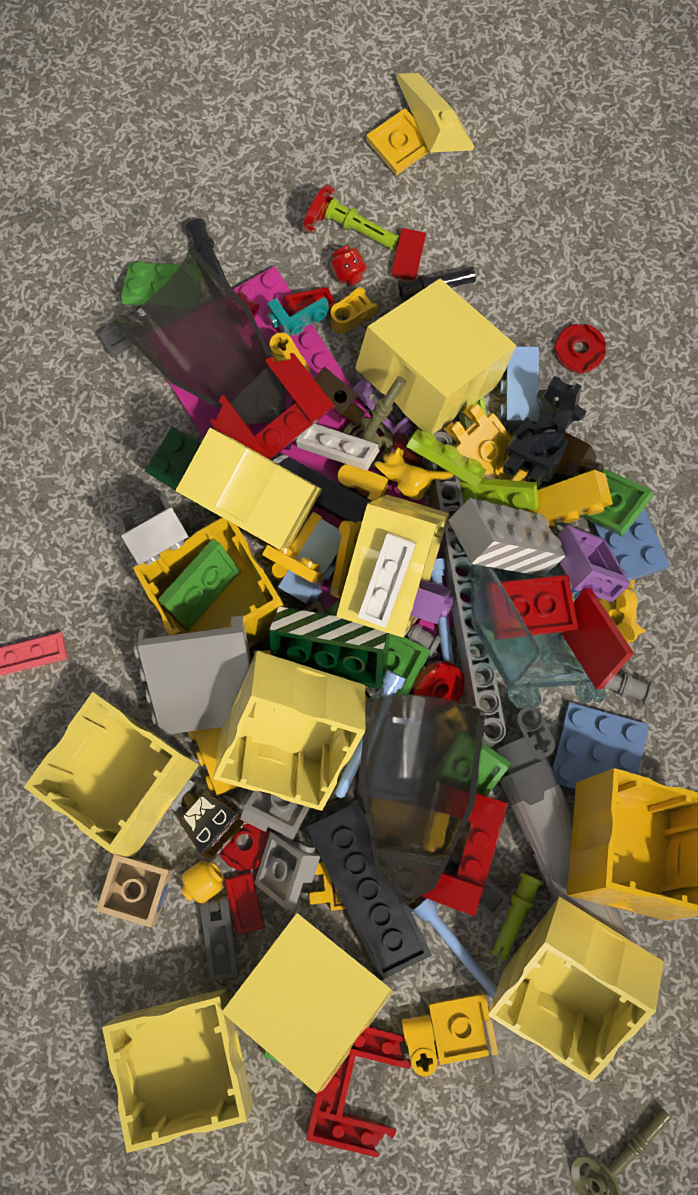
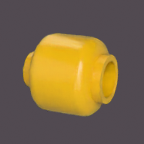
M201 860L182 875L183 886L181 891L189 901L194 899L198 903H205L221 891L224 876L213 861L208 863Z

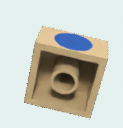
M114 854L96 911L147 927L157 925L174 869L135 857L131 858Z

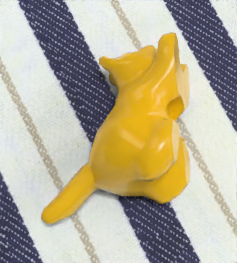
M399 447L395 451L383 456L384 463L377 461L374 464L390 480L397 481V488L412 500L422 499L433 479L445 480L454 475L449 471H428L405 463L402 457L404 451L400 450Z
M635 580L629 581L630 585L613 602L598 598L627 643H633L641 633L646 631L645 628H642L637 623L638 598L634 591Z

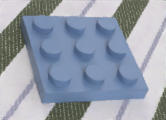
M569 702L552 765V770L559 785L576 790V782L613 768L638 775L649 724Z

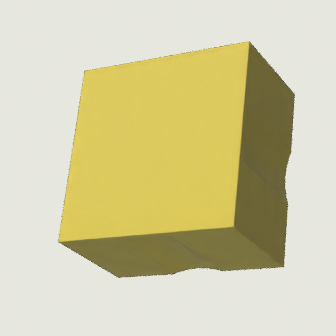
M438 279L367 327L355 369L385 395L398 376L403 377L407 383L394 402L422 431L434 434L452 421L462 409L476 403L498 386L517 345L443 280Z
M209 428L176 491L280 550L292 545L322 489L231 437Z
M385 495L368 503L336 617L404 637L411 625L418 619L410 615L421 580L430 582L450 513L390 495ZM390 532L417 542L388 626L384 628L360 619L358 615L387 533Z
M256 651L220 731L213 779L252 791L270 793L283 800L322 811L337 784L341 769L350 760L365 733V685Z
M92 692L68 725L61 741L46 755L24 788L53 810L69 817L82 832L110 853L134 858L199 764L122 709Z
M559 896L505 966L488 1016L522 1038L539 1045L556 1060L592 1082L614 1058L617 1049L625 1041L632 1038L656 1012L664 961Z
M296 913L222 1013L312 1091L318 1093L323 1091L348 1057L358 1036L371 1025L394 991Z
M228 987L119 1015L102 1027L110 1070L118 1090V1111L127 1153L167 1143L185 1134L205 1133L247 1122L253 1102L236 1024L222 1013L230 1002Z

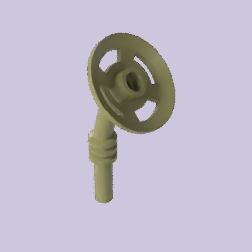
M398 376L385 397L378 401L375 409L372 410L373 416L371 418H362L357 425L352 422L343 431V433L349 435L355 427L361 425L352 436L356 437L362 432L359 438L378 444L379 451L382 446H385L383 453L373 460L368 469L375 468L374 464L377 461L384 463L383 456L392 451L393 440L391 433L381 422L387 419V416L393 409L392 404L407 383L403 377ZM379 428L385 436L379 437L376 433L377 429Z
M663 1109L641 1133L637 1132V1138L633 1136L631 1138L632 1143L628 1141V1147L608 1167L598 1159L588 1155H582L575 1159L571 1166V1177L578 1195H591L585 1186L587 1184L595 1195H607V1189H610L609 1195H621L615 1178L636 1157L640 1158L642 1156L641 1152H646L645 1147H651L650 1142L672 1119L667 1111ZM588 1163L589 1166L582 1173L583 1164ZM591 1170L595 1172L593 1176H591Z

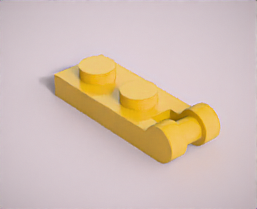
M312 512L310 517L306 518L299 535L290 546V548L297 551L295 557L298 556L316 525L322 519V516L315 512ZM275 563L272 566V573L274 578L281 582L288 569Z
M343 521L339 526L341 540L330 592L335 597H342L361 529V521L356 523Z

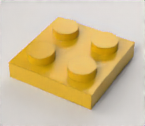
M406 108L366 135V141L396 176L429 153L414 117Z
M267 545L262 554L263 556L312 583H320L325 573L319 570L321 565L309 558L302 557L299 559L295 557L297 551L290 547L279 550L274 546Z
M485 993L428 1003L440 1065L497 1054Z

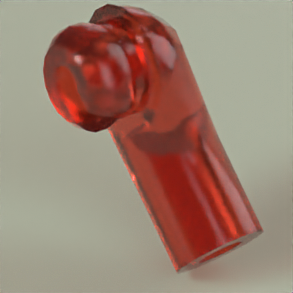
M401 434L394 436L392 439L393 450L395 451L399 447L400 450L404 451L402 457L405 462L420 467L423 456L406 447L409 442L406 436Z

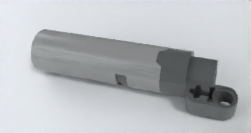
M533 706L524 707L518 713L517 718L524 737L497 749L502 757L511 762L506 770L508 775L501 778L499 782L526 841L533 848L534 859L555 903L560 896L631 941V937L617 908L567 896L573 813L547 759V756L552 754L555 749V741L539 709ZM527 711H534L538 715L539 720L534 727H527L523 723V715ZM541 726L545 728V732H540L543 740L549 739L551 743L547 746L548 751L545 753L541 749L536 750L535 745L538 743L536 736L533 735L530 738L528 732L536 731Z

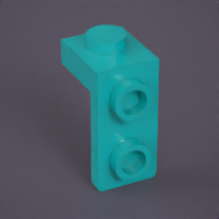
M325 297L291 317L288 316L277 298L267 303L269 309L267 318L274 329L278 327L282 333H286L289 336L300 334L305 327L313 322H320L329 313L328 301Z

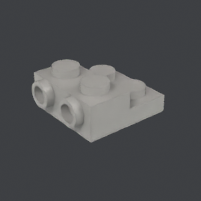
M253 791L252 795H245L239 809L243 811L241 820L264 832L270 827L294 839L310 807L283 800L270 793Z
M271 831L254 884L283 908L293 910L296 907L303 883H312L320 855L314 852L316 847L314 844L307 841H299L298 833H296L294 839H291L279 832Z

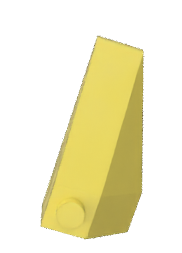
M419 73L397 74L396 79L429 152L473 150L474 145L465 126L455 111Z

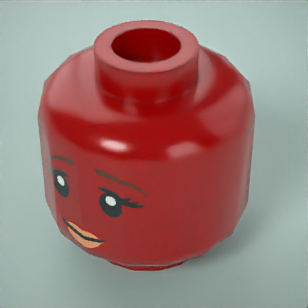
M347 245L332 254L333 258L330 261V267L339 283H349L350 286H353L364 279L362 274L367 270V266L357 248H350Z

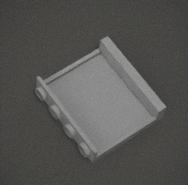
M243 615L231 617V627L200 632L146 639L144 629H140L138 641H134L135 656L137 659L141 658L142 662L140 664L142 681H147L148 685L146 687L147 702L153 704L152 721L154 725L158 724L161 735L223 727L252 662Z

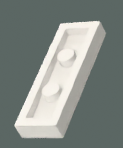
M317 424L311 426L296 440L298 448L366 471L379 452L378 444Z
M390 532L387 533L358 618L384 628L388 626L417 542Z

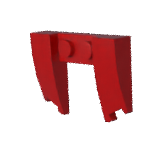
M290 353L291 359L275 362L274 357H270L265 361L294 398L295 404L255 435L225 395H222L218 401L223 404L217 419L211 418L210 422L216 431L231 437L271 460L336 406L294 353Z
M440 781L438 783L441 787L439 792L431 800L425 797L421 805L472 822L459 870L456 876L406 859L404 863L405 869L411 868L413 886L408 888L409 891L475 916L480 907L509 802Z
M370 1025L358 1036L348 1057L323 1091L316 1093L305 1133L307 1141L372 1157H379L380 1153L375 1147L385 1134L393 1139L396 1135V1128L345 1113L343 1109L356 1056L406 1069L411 1068L410 1059H403L399 1041H405L404 1035Z

